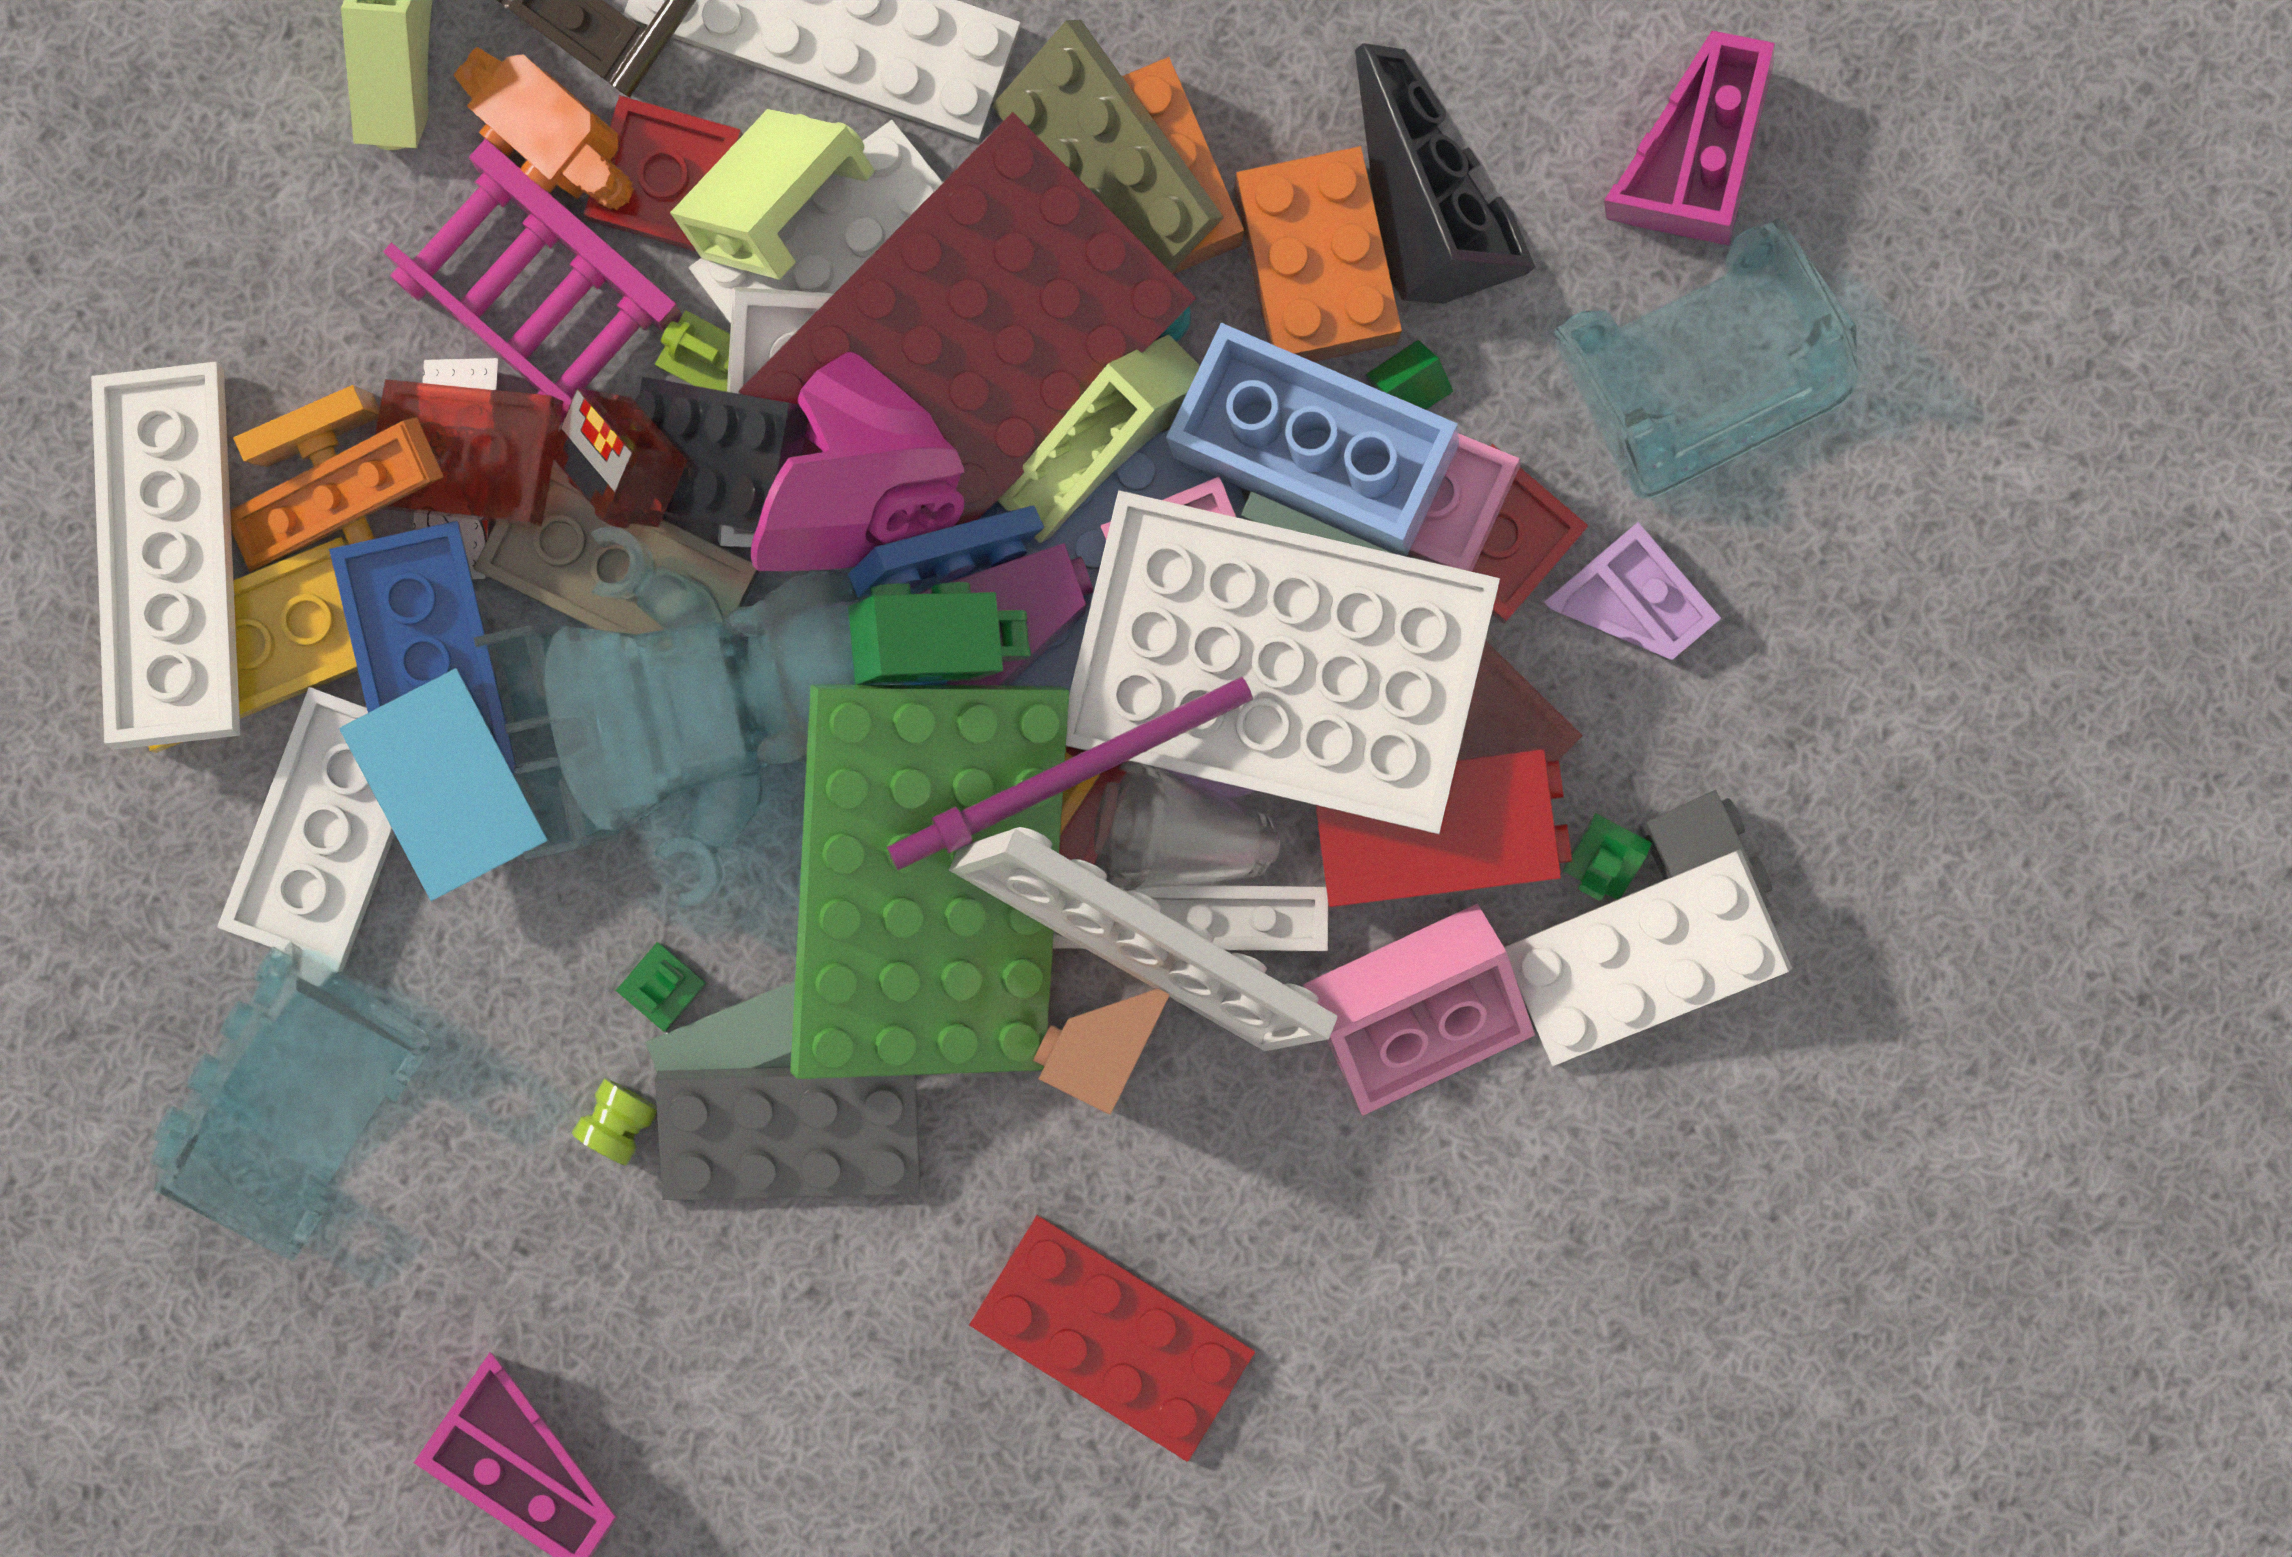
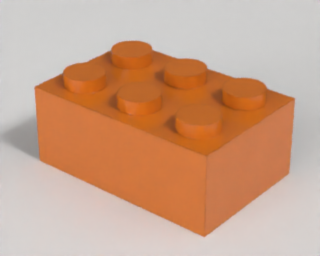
M1361 146L1236 172L1234 190L1268 343L1312 362L1397 345L1402 329Z

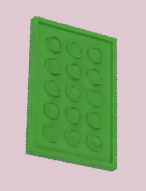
M810 685L790 1073L797 1079L1043 1070L1044 1066L1034 1062L1033 1059L1048 1029L1054 930L949 871L957 850L948 854L944 848L898 871L886 847L933 825L931 818L955 806L960 812L1064 762L1069 704L1068 689L1062 686ZM1063 792L971 835L973 842L1022 827L1034 830L1047 837L1052 842L1051 849L1059 853Z

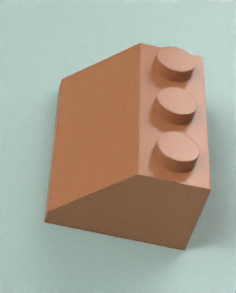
M1155 989L1069 1018L1063 1030L1050 1025L1033 1059L1034 1062L1044 1066L1039 1080L1111 1115L1170 994L1160 989Z

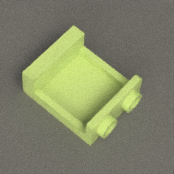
M767 109L670 213L702 259L780 280L796 261L777 233L832 174L867 181L875 170L863 153L865 146L862 139L846 124L841 122L830 123L812 119L803 114L794 115Z

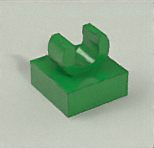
M1595 813L1571 851L1572 862L1565 863L1563 872L1580 880L1578 890L1598 901L1602 900L1604 894L1618 900L1622 897L1646 859L1652 842Z
M656 942L615 991L663 1032H667L708 983L660 942Z

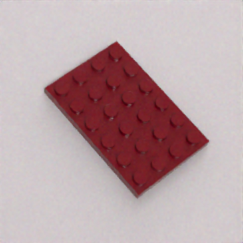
M1011 112L738 392L743 395L799 405L798 397L801 389L817 370L846 352H853L861 356L930 413L943 438L957 450L965 473L961 474L956 490L964 497L965 504L960 519L954 525L956 526L978 520L1025 473L1023 469L1025 462L1108 363L1135 350L1143 353L1186 310L1196 297L1014 112ZM805 436L802 455L823 452Z

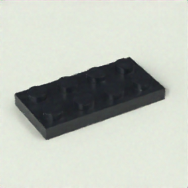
M642 377L640 392L633 406L634 427L630 445L631 455L622 474L624 486L621 500L637 506L755 532L767 495L777 474L788 458L802 456L808 418L798 404Z

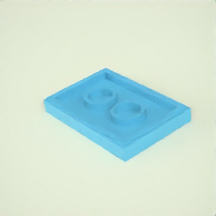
M457 668L339 728L430 901L548 841Z

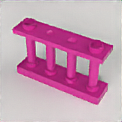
M485 138L469 156V159L481 174L475 181V184L478 186L477 190L413 260L392 242L383 252L397 267L390 277L418 302L426 293L534 386L539 392L532 398V401L555 422L561 425L565 421L577 390L581 393L639 328L646 331L653 323L664 333L671 321L678 323L682 314L674 301L547 191L532 181L516 164ZM511 200L528 215L522 222L526 229L469 292L458 301L432 277L497 205L504 208ZM557 241L560 242L576 256L569 264L573 270L508 342L504 341L479 318L544 246L551 249ZM606 282L623 297L616 305L620 309L619 313L554 384L527 361L528 357L591 287L598 290Z

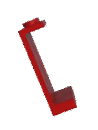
M1545 748L1457 760L1439 834L1316 805L1329 907L1560 879V863L1572 862L1568 824L1555 825L1552 799L1564 798L1559 760L1547 761Z

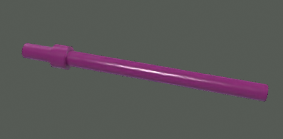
M1239 677L960 812L955 806L932 817L933 825L887 846L890 858L899 871L944 848L948 854L973 842L971 835L1252 701L1253 697L1250 688L1244 678Z

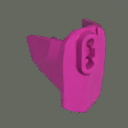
M846 352L817 370L800 391L798 403L810 422L807 423L805 436L823 452L787 459L777 474L764 503L759 523L753 536L751 560L753 567L758 571H811L852 568L874 547L954 526L960 519L965 504L964 497L956 490L961 474L965 473L957 450L943 438L930 413L861 356L853 352Z

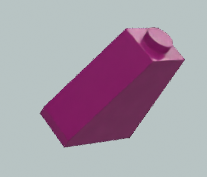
M1065 543L948 582L970 583L971 593L996 592L997 611H1027L1031 658L1002 662L1003 671L976 681L947 682V685H1010L1085 614L1086 603L1083 596L1093 593V587L1082 557L1079 556L1070 560ZM928 589V590L919 592V593H917V594H932V593H931V589ZM999 626L1000 643L1003 646L1001 626Z

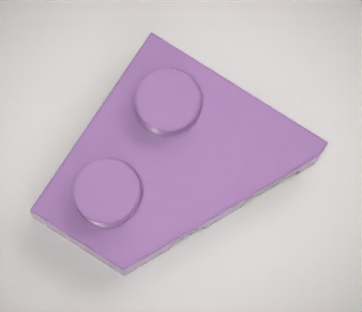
M1639 522L1544 601L1551 610L1671 660L1721 619Z

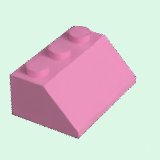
M1478 903L1303 984L1304 988L1317 995L1319 998L1318 1005L1338 1016L1327 1042L1362 1116L1535 1036L1507 952Z

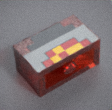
M582 388L576 389L550 452L551 457L568 476V482L578 489L594 507L595 515L603 522L618 528H629L631 524L658 528L687 463V460L632 397Z

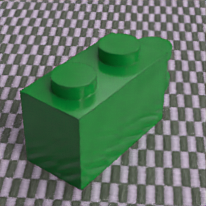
M967 582L934 585L931 587L932 594H911L910 584L903 583L874 586L870 588L871 597L848 606L855 684L976 681L1003 671L1002 662L1031 658L1027 611H997L996 592L971 593V585ZM999 626H1001L1003 646L1000 643Z

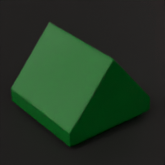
M1416 340L1366 374L1374 388L1425 410L1453 393L1452 386L1440 359L1419 340Z

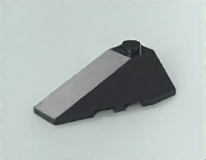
M1362 43L1355 50L1374 206L1390 279L1395 289L1399 292L1401 300L1444 304L1521 277L1535 269L1536 267L1515 217L1502 196L1495 198L1488 204L1469 175V172L1481 165L1470 147L1462 150L1455 141L1443 135L1438 128V125L1445 120L1446 111L1405 49Z

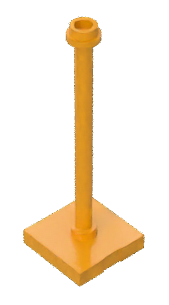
M351 385L237 435L233 439L244 462L269 467L300 453L303 460L310 459L315 467L337 455L334 450L339 445L337 436L376 420L383 415L373 393ZM365 517L342 528L349 545L375 539Z

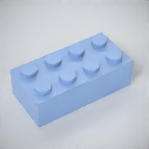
M1223 323L1220 324L1166 436L1174 459L1213 476H1220V479L1264 496L1389 552L1405 557L1409 553L1459 446L1458 423Z

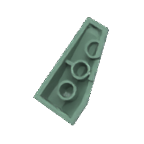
M795 981L646 1041L645 1043L656 1072L662 1070L791 1067Z

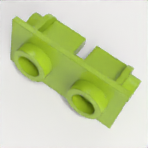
M685 310L678 323L671 321L665 329L661 338V343L665 347L658 357L655 366L690 385L727 392L730 334Z

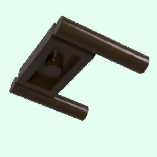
M496 0L629 98H631L696 2V0H665L647 28L644 29L606 0Z

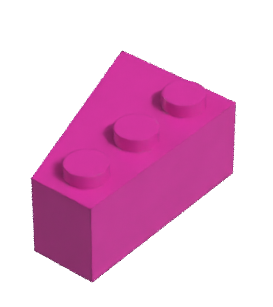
M1718 31L1710 32L1670 95L1669 103L1650 133H1646L1637 147V153L1618 183L1613 185L1604 199L1606 219L1730 246L1774 67L1775 43Z
M489 1352L413 1462L552 1557H592L618 1519L617 1515L508 1371L491 1352Z

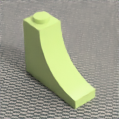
M432 0L343 1L341 16L354 144L376 145L384 150L418 147L429 112L428 48Z
M1169 334L1154 341L1143 353L1135 350L1108 363L1023 465L1024 474L997 501L1008 512L1034 505L1044 526V529L1034 538L1039 543L1051 538L1070 515L1118 467L1152 438L1172 425L1200 365Z

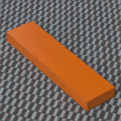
M418 418L407 419L230 510L231 532L249 572L266 567L443 478V474Z

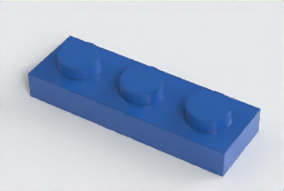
M1034 505L874 547L848 573V576L858 597L871 594L870 588L885 584H910V589L912 590L919 586L922 580L937 576L940 583L950 582L971 572L975 565L989 562L991 567H995L1024 557L1027 554L1025 545L1040 533L1044 526Z

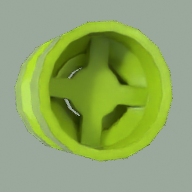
M604 1078L594 1094L597 1103L594 1107L595 1111L593 1114L582 1116L571 1134L601 1155L627 1166L637 1150L635 1140L633 1139L634 1136L638 1135L641 1129L651 1126L657 1116V1107L621 1084Z

